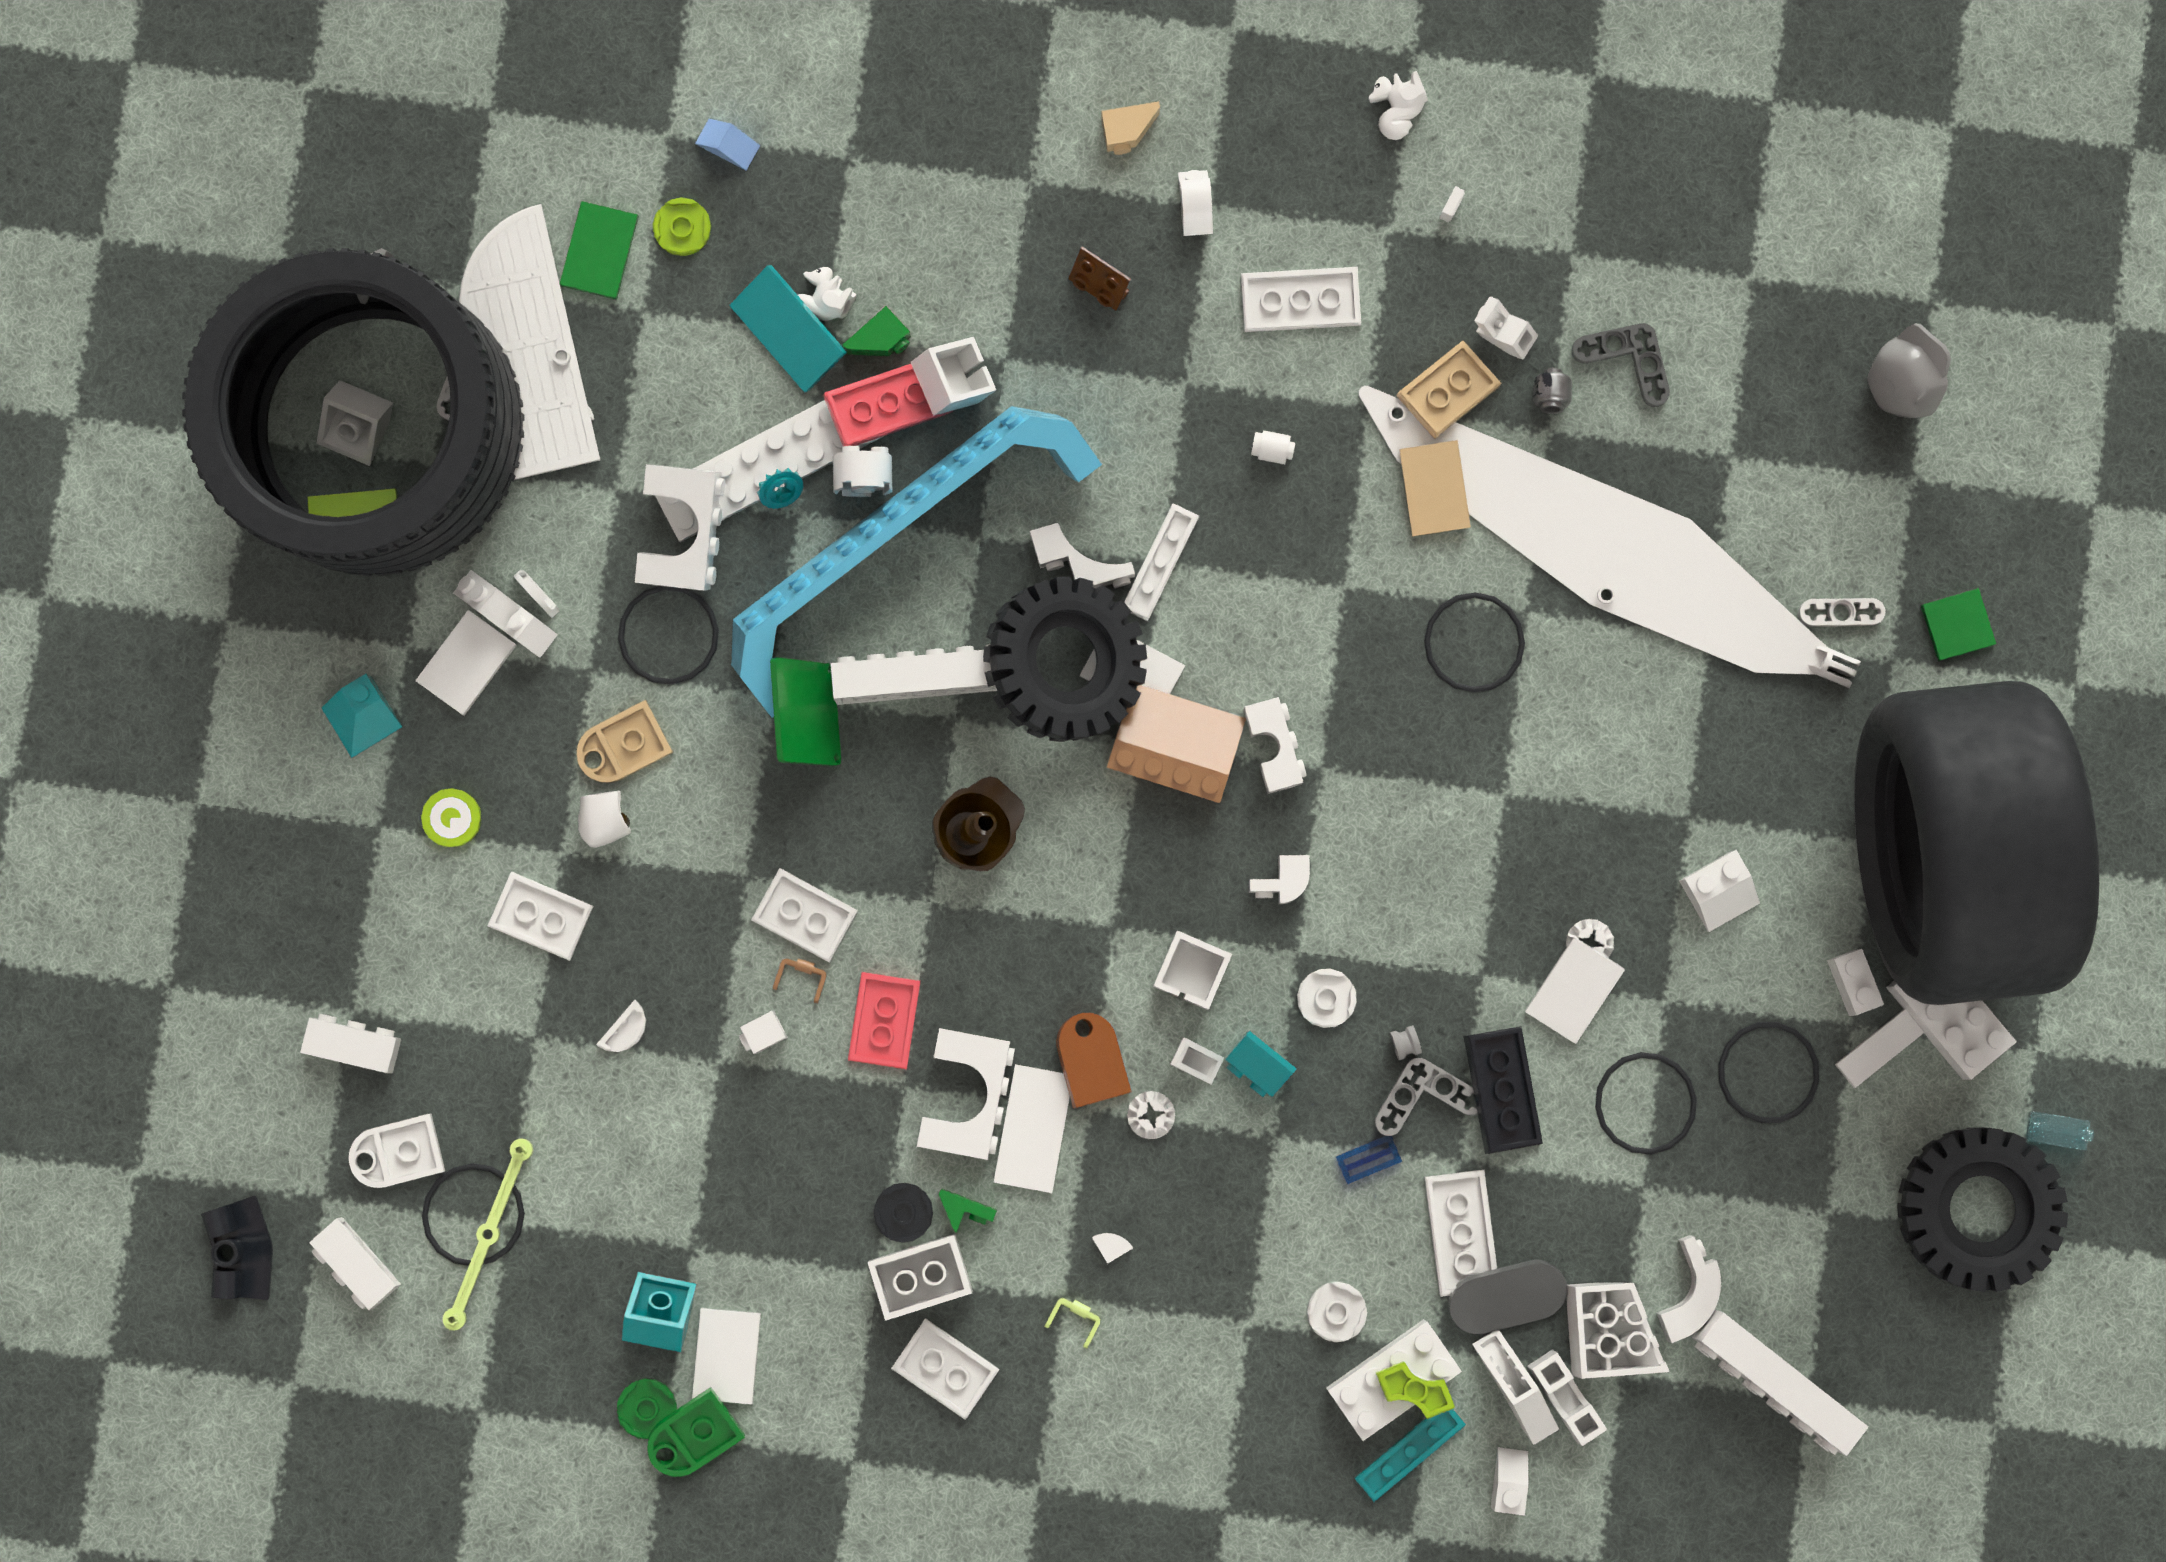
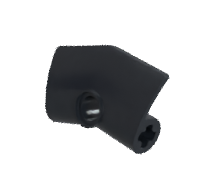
M254 1195L202 1213L201 1216L212 1246L211 1258L214 1261L211 1297L219 1299L242 1297L268 1300L270 1297L273 1244L257 1196ZM225 1244L230 1245L234 1250V1256L231 1260H227L222 1255V1248Z

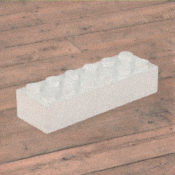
M973 646L957 647L956 652L944 653V649L926 650V655L918 656L914 655V651H904L896 653L897 657L885 658V654L867 655V660L856 661L855 657L848 656L837 658V663H831L833 698L837 705L997 691L996 686L988 687L985 672L990 671L991 666L990 663L983 662L984 650H974Z
M1714 1310L1709 1320L1691 1336V1338L1697 1341L1694 1346L1697 1350L1708 1358L1710 1357L1715 1360L1717 1357L1721 1360L1718 1364L1721 1369L1732 1377L1734 1376L1737 1379L1742 1377L1745 1379L1742 1385L1753 1394L1761 1398L1764 1396L1768 1397L1769 1399L1766 1402L1768 1406L1785 1417L1788 1415L1792 1416L1793 1418L1790 1420V1423L1809 1436L1812 1434L1816 1435L1813 1441L1827 1452H1831L1833 1455L1839 1452L1847 1456L1868 1429L1866 1424L1724 1312Z

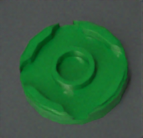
M644 1378L632 1382L622 1391L617 1402V1414L620 1425L628 1434L638 1439H648L652 1428L660 1420L677 1410V1403L673 1392L666 1384L656 1379Z

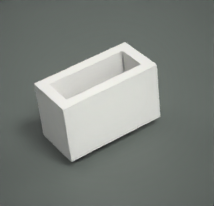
M1862 949L1853 950L1827 960L1849 1016L1859 1015L1884 1005Z

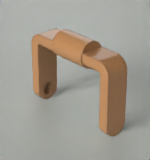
M798 958L797 961L783 959L780 963L773 989H778L785 965L793 966L795 970L810 975L812 973L821 975L814 998V1003L818 1004L827 977L826 972L815 968V963Z

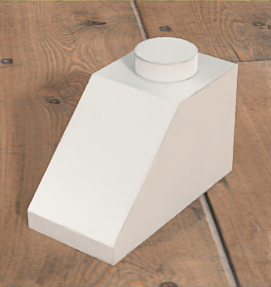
M1498 1447L1491 1508L1495 1512L1525 1516L1528 1493V1451Z

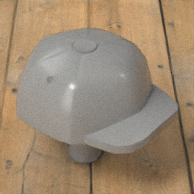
M1917 323L1907 327L1898 337L1888 341L1876 355L1867 377L1869 388L1879 408L1889 414L1905 418L1931 416L1937 410L1947 391V374L1951 362L1950 352L1945 344L1933 336L1925 327Z

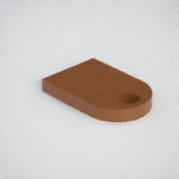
M1081 1013L1066 1020L1058 1031L1056 1047L1073 1109L1131 1093L1116 1034L1111 1024L1102 1016L1094 1013ZM1079 1020L1086 1021L1090 1027L1089 1034L1086 1037L1079 1036L1075 1030L1076 1023Z

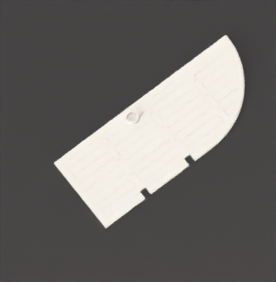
M542 205L531 206L509 216L483 238L466 266L459 296V302L480 319L503 348L502 353L504 352L508 356L511 367L516 374L514 380L520 387V398L523 400L521 412L524 414L525 419L523 421L524 438H521L523 450L520 452L518 460L520 462L519 468H515L514 471L516 476L514 480L600 461Z

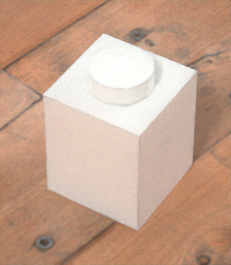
M770 1011L740 1027L743 1034L739 1035V1038L745 1050H752L753 1054H757L788 1038L775 1011Z

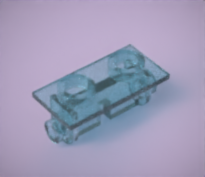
M2031 1111L2027 1141L2086 1151L2088 1141H2093L2094 1131L2090 1130L2091 1121Z

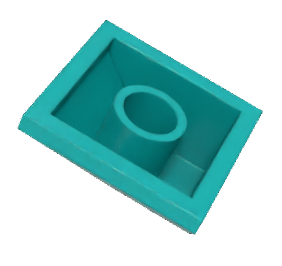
M368 674L362 675L341 688L322 707L323 712L351 758L402 728L373 677Z

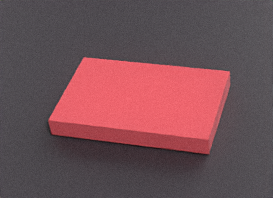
M865 972L861 973L848 1061L907 1069L921 981Z

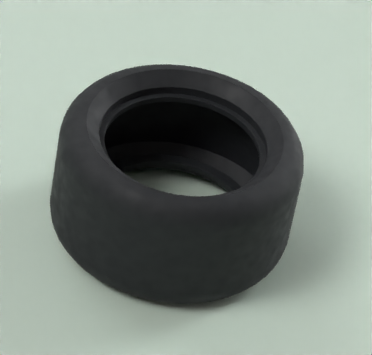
M2002 681L1907 691L1890 695L1882 700L1871 711L1860 736L1855 766L1854 812L1857 853L1866 908L1878 950L1891 977L1909 997L1921 1003L1931 1005L2040 995L2062 989L2077 977L2089 955L2095 935L2099 906V854L2093 804L2083 761L2073 733L2063 714L2046 693L2029 683L2021 681Z

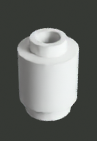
M1263 431V433L1256 432L1251 455L1258 456V460L1285 465L1286 459L1292 460L1295 443L1290 442L1291 436L1269 431Z

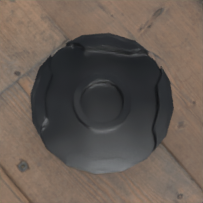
M909 1183L893 1184L883 1190L876 1200L874 1207L875 1223L880 1232L890 1240L900 1243L914 1241L923 1236L931 1225L933 1218L932 1202L927 1193L917 1185Z

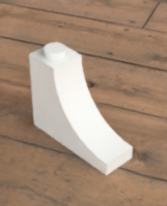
M1499 1330L1493 1331L1473 1343L1476 1352L1492 1375L1532 1444L1534 1445L1558 1431L1559 1428L1540 1389Z

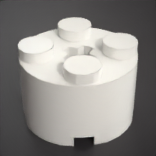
M858 446L842 447V452H838L833 456V492L837 494L842 490V496L871 497V493L883 490V495L892 493V456L888 453V448L872 447L871 451H860Z

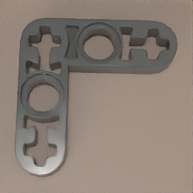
M1639 323L1585 335L1574 342L1572 356L1577 362L1582 364L1632 354L1643 401L1648 406L1659 407L1668 400L1670 389L1656 332L1650 325ZM1639 330H1642L1643 334H1649L1650 338L1645 341L1646 348L1648 350L1652 347L1654 352L1647 351L1638 355L1637 351L1643 350L1642 342L1635 340ZM1611 336L1617 337L1621 341V349L1610 351L1606 347V339ZM1596 339H1600L1602 355H1599V349L1590 351L1589 357H1585L1584 353L1578 352L1582 343H1586L1587 347L1597 345ZM1645 358L1653 359L1656 363V371L1653 373L1644 372L1641 368V361ZM1659 375L1661 380L1657 379L1655 385L1657 390L1663 391V394L1659 397V401H1656L1654 396L1649 397L1648 395L1652 390L1651 381L1645 383L1644 379H1652Z

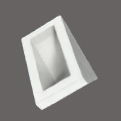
M1183 1037L1170 1065L1212 1085L1224 1057Z

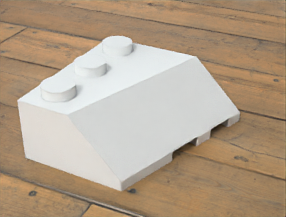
M1634 1283L1567 1285L1566 1301L1572 1376L1585 1379L1669 1372L1667 1364L1663 1361L1659 1351L1657 1339L1653 1335L1646 1319L1647 1315Z

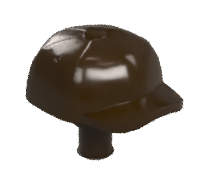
M991 776L980 779L968 788L957 790L945 801L932 820L934 844L939 850L940 855L946 862L964 871L973 870L981 872L991 870L1006 856L1016 841V831L1023 820L1025 812L1023 802L1003 782Z

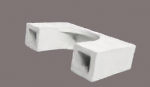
M646 464L643 494L673 497L687 503L697 517L698 534L693 545L686 552L677 556L646 552L637 553L635 583L703 591L710 590L711 585L715 584L716 567H713V558L719 551V538H716V528L721 525L722 509L718 508L719 497L723 496L725 491V479H721L722 472Z
M939 1028L934 1058L964 1063L978 1070L987 1085V1100L982 1111L975 1118L966 1122L956 1123L922 1117L917 1147L988 1160L989 1154L995 1155L998 1137L993 1136L995 1124L1001 1125L1004 1109L1003 1107H998L1000 1095L1006 1096L1009 1078L1004 1077L1006 1065L1012 1066L1015 1052L1014 1048H1009L1010 1041Z

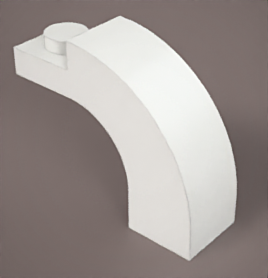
M1691 1235L1678 1239L1691 1271L1690 1290L1680 1303L1656 1313L1666 1340L1670 1343L1684 1339L1698 1331L1713 1314L1720 1296L1721 1276L1717 1260L1710 1259L1704 1262L1703 1257L1706 1256L1705 1248L1700 1239L1696 1240Z

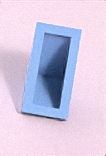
M708 119L695 143L747 171L760 147L758 143L733 124L714 119Z

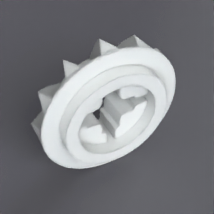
M1585 919L1579 921L1570 929L1566 939V946L1569 945L1573 937L1577 939L1589 938L1594 930V940L1603 945V947L1592 948L1609 958L1614 950V936L1608 926L1598 920Z
M1155 1091L1144 1092L1136 1096L1130 1103L1127 1114L1128 1122L1137 1135L1146 1139H1157L1167 1134L1172 1128L1175 1121V1109L1165 1095ZM1147 1102H1150V1106H1152L1154 1111H1164V1114L1156 1117V1128H1153L1149 1120L1138 1119V1117L1147 1113Z

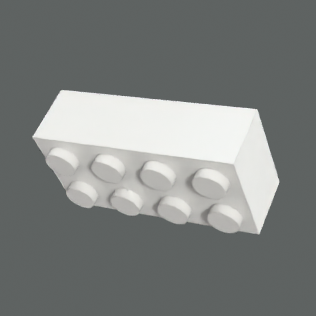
M1895 981L1886 987L1903 1009H1906L1917 1022L1927 1038L1962 1080H1972L2016 1043V1040L1983 1001L1946 1005L1924 1004L1905 994Z
M1423 1319L1326 1387L1362 1441L1415 1405L1405 1400L1387 1402L1375 1372L1402 1361L1406 1363L1409 1370L1415 1376L1425 1380H1439L1443 1378L1445 1383H1447L1462 1372L1426 1320Z

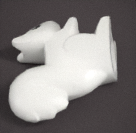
M1417 71L1411 74V80L1406 83H1402L1397 73L1394 74L1393 85L1388 78L1380 77L1375 83L1373 93L1369 96L1370 103L1384 100L1389 101L1391 108L1381 115L1378 125L1382 134L1392 140L1402 139V137L1409 134V129L1412 127L1410 120L1421 112L1425 102L1428 101Z
M822 267L812 272H804L803 275L810 283L816 286V290L813 296L799 294L798 296L813 314L822 321L846 317L857 297L853 289L847 288L841 291L839 288L843 280L838 275L832 279L833 272L828 267Z

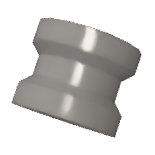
M1413 1025L1406 1027L1405 1031L1400 1033L1397 1031L1390 1032V1038L1398 1060L1405 1059L1406 1055L1411 1053L1415 1055L1422 1053Z

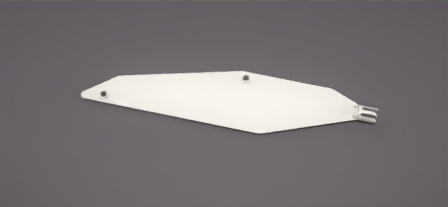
M1369 386L1360 388L1359 397L1396 461L1400 464L1399 449L1458 440L1469 515L1590 605L1754 673L1813 674L1847 688L1851 687L1852 682L1850 680L1830 673L1827 669L1854 678L1857 673L1856 670L1833 661L1832 657L1859 667L1861 661L1828 648L1691 519L1456 422L1434 439L1398 398ZM1399 409L1402 411L1403 416L1396 419L1392 416V411ZM1603 590H1608L1611 593L1610 600L1602 599L1601 592Z

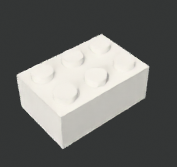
M956 1234L867 1262L885 1321L972 1294L973 1292Z

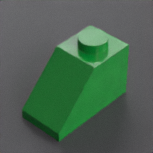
M885 306L843 344V348L848 355L890 356L894 352L898 355L909 346L910 342L908 339L911 335L903 323Z

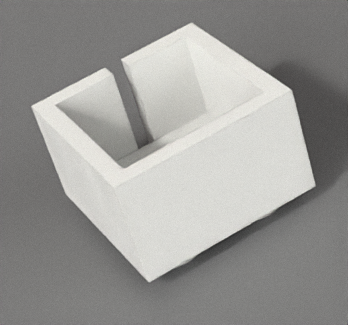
M974 337L929 348L911 361L933 416L980 403L996 391L986 366L981 367L966 378L965 374L984 361Z
M1177 931L1153 987L1176 997L1179 996L1180 992L1184 993L1183 1000L1209 1010L1232 954Z

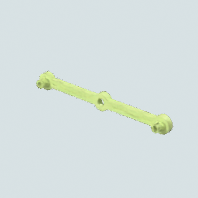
M517 1139L510 1146L511 1161L487 1222L482 1224L477 1230L476 1236L479 1242L453 1307L443 1315V1324L449 1330H459L466 1323L465 1308L489 1247L500 1238L498 1225L523 1162L533 1154V1146L527 1139ZM486 1229L491 1230L493 1233L490 1239H486L483 1235Z

